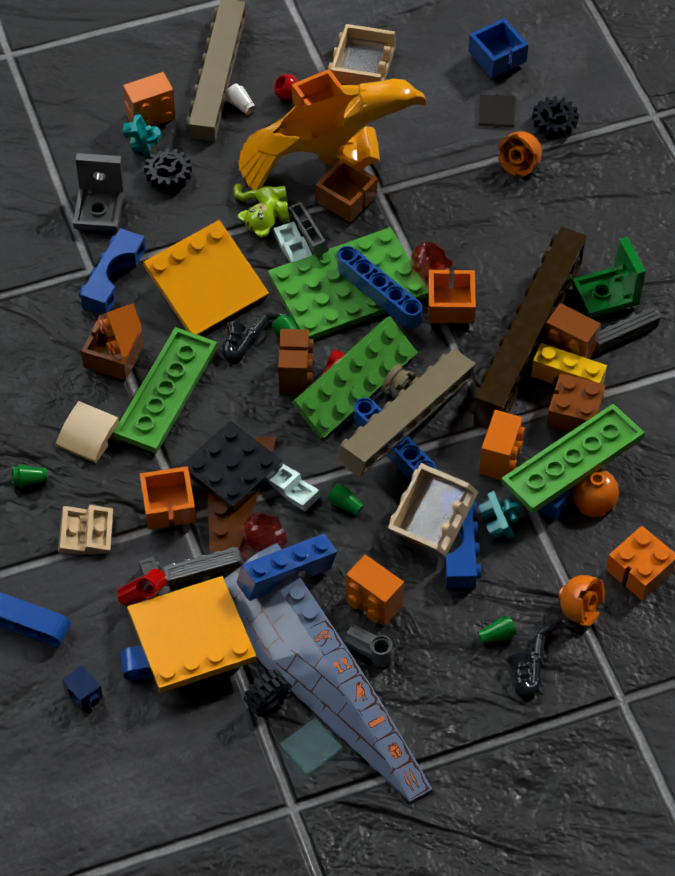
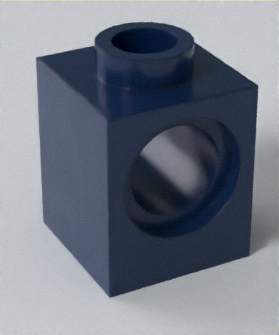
M83 665L62 679L64 691L82 712L87 708L95 707L103 698L101 685Z

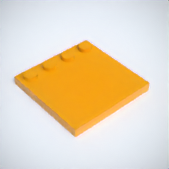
M220 220L143 262L144 268L185 329L196 335H201L264 299L269 294Z
M223 576L127 606L129 616L160 693L257 661L255 651Z

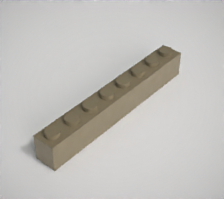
M220 0L219 7H215V22H211L210 26L211 38L208 37L206 42V50L208 51L203 53V69H199L198 81L200 82L199 85H195L194 97L196 98L191 100V117L187 116L186 129H189L190 139L216 141L226 100L225 93L229 88L246 18L245 2Z
M454 348L447 355H441L434 366L430 365L420 378L416 377L412 381L409 388L406 390L402 389L393 402H387L378 415L376 413L373 414L364 427L360 426L349 440L345 439L340 444L337 462L358 477H362L471 379L476 363Z

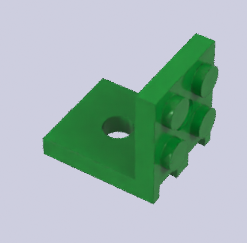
M625 237L619 239L615 266L613 268L573 278L572 286L587 316L594 318L639 305L646 270L629 238ZM602 290L607 292V295H598L596 291Z

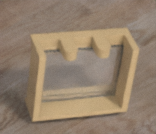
M346 24L344 31L339 34V46L334 48L333 63H329L328 69L331 70L340 84L360 85L361 83L386 80L396 49L395 31Z
M420 463L418 469L412 475L407 491L401 496V503L397 511L390 518L388 529L397 536H401L446 557L478 491L470 483Z

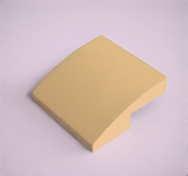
M78 401L60 431L56 447L97 463L107 449V440L119 425V419L114 415Z
M89 505L88 509L63 506L58 552L67 554L109 553L113 508Z

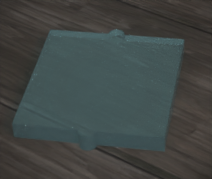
M316 718L280 743V746L291 757V762L296 763L306 775H309L342 750L340 744L332 737L331 731L326 730Z

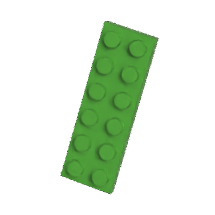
M389 316L292 401V404L319 439H323L354 411V404L358 399L369 398L383 385L386 376L397 364L404 366L418 352L391 316Z
M175 327L121 418L119 425L114 430V438L157 454L215 353L217 342Z
M612 404L502 477V484L533 514L643 440L645 432L618 407Z

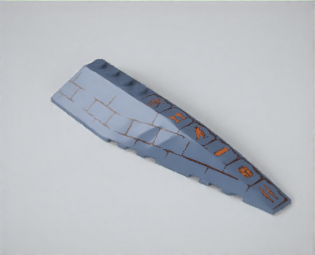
M276 543L256 553L245 563L282 549ZM241 566L228 575L224 581L261 666L267 671H273L274 669L279 671L292 685L291 689L295 697L301 703L304 702L312 710V713L340 739H344L357 755L360 754L369 763V766L374 771H378L385 777L386 782L409 803L432 792V787L385 707L298 573L283 579L269 594L251 601L246 598L236 583Z

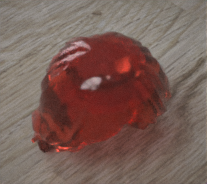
M430 241L417 245L411 254L410 260L412 269L426 279L429 277V270H449L453 264V261L447 257L445 250L437 243Z
M255 513L248 517L244 523V537L249 546L256 551H262L276 543L282 546L288 542L286 532H284L277 515L270 516L265 513Z

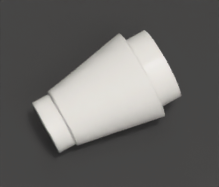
M234 84L226 91L227 101L246 115L251 114L255 110L256 106L243 86Z

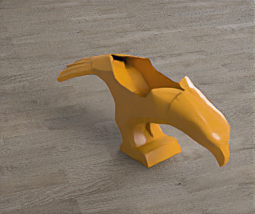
M389 79L361 83L360 85L339 86V92L332 98L307 106L295 105L282 119L250 135L240 151L239 171H241L248 187L258 190L262 188L280 157L293 152L316 153L322 163L327 165H335L341 158H344L360 169H364L380 161L376 131L373 127L366 126L370 122L403 110L411 105L425 106L426 97L422 92L415 89L413 85L402 79Z

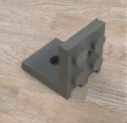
M77 153L75 161L79 193L73 219V229L118 232L125 194L121 156ZM96 208L104 209L100 213L93 212Z

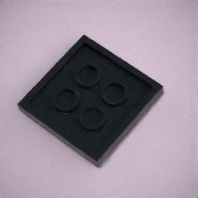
M230 420L181 464V467L188 466L190 478L234 511L283 466V461Z

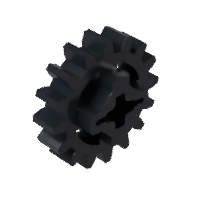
M554 96L553 100L545 97V102L539 100L538 106L534 105L532 112L533 127H538L539 133L545 131L546 137L550 134H553L554 138H557V134L565 137L566 132L572 134L573 128H577L579 119L578 108L572 107V101L566 103L564 97L561 100H557V96Z
M166 148L165 152L158 149L157 155L151 153L150 159L145 160L144 174L146 175V181H151L152 187L158 185L159 190L167 187V190L170 191L173 186L179 189V184L186 185V179H191L192 164H190V158H185L184 152L178 154L177 149H174L173 152H169V148Z

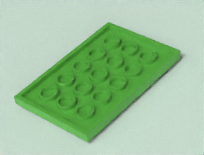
M391 227L330 248L328 252L317 257L313 254L298 261L268 270V277L297 329L309 330V339L313 340L387 313L338 272L337 252L343 246H352L417 300L421 301L428 298L427 287Z

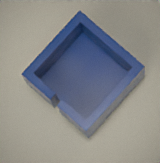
M503 18L469 35L468 52L491 78L507 72L508 67L513 69L526 63L529 44Z

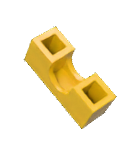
M541 343L533 359L531 377L553 384L555 378L561 373L603 384L607 365Z

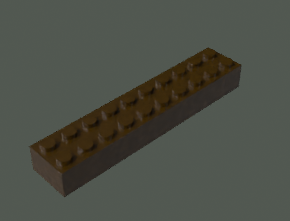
M561 227L558 234L552 236L551 248L549 251L546 250L541 261L543 264L541 268H536L533 276L534 282L533 284H528L525 291L526 298L524 301L521 300L516 310L517 316L516 318H511L508 325L509 332L507 335L502 336L499 344L500 350L499 352H494L490 362L492 366L490 370H485L481 380L483 384L481 388L477 387L472 400L475 402L471 410V414H474V425L488 429L495 410L510 413L532 368L533 359L541 343H544L546 322L559 304H563L572 286V279L576 278L582 266L587 235Z

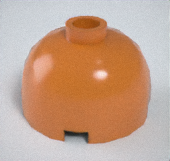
M524 131L513 132L502 139L498 145L500 153L498 157L499 162L504 170L515 176L517 173L526 176L535 170L541 161V144L530 133Z
M600 468L571 488V502L584 515L602 517L617 505L619 498L618 483L612 474Z
M579 575L570 579L559 592L561 609L570 621L586 626L594 624L600 612H595L598 604L603 605L605 589L602 580L588 575Z

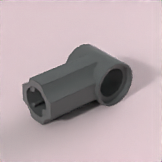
M356 625L350 627L344 639L345 646L370 658L377 667H387L392 663L393 646L390 638L384 635L376 636ZM385 650L386 652L379 653L377 651Z

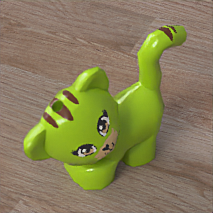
M235 184L233 194L236 199L240 201L257 199L260 203L237 215L238 219L244 222L246 227L251 232H255L258 237L263 238L269 234L270 229L275 224V217H279V220L283 223L290 222L285 186H264L258 190H250L243 193V186Z

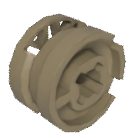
M397 364L386 376L382 385V392L392 395V398L395 400L402 389L406 390L410 387V384L416 378V374L404 370L402 365Z

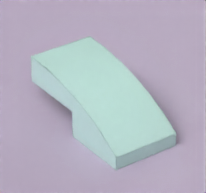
M294 221L273 228V234L290 263L312 256L304 236L301 237Z
M284 464L267 480L276 491L303 511H306L321 497L320 491L317 488L303 481L300 473Z

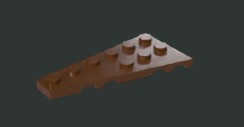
M277 437L254 438L273 453L277 444ZM262 486L234 511L208 492L210 554L215 551L227 550L230 547H238L241 551L243 539L249 527L250 518L255 509Z

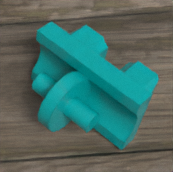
M141 114L135 115L133 122L124 123L122 133L124 137H133L130 141L132 151H142L145 157H150L151 146L158 144L162 136L160 129L156 126H147Z
M494 491L488 493L489 500L480 504L479 509L485 520L495 515L497 516V520L486 524L493 539L506 535L508 539L515 537L508 518L513 523L519 520L517 515L522 511L520 504L512 503L510 499L504 500L505 506L503 507Z

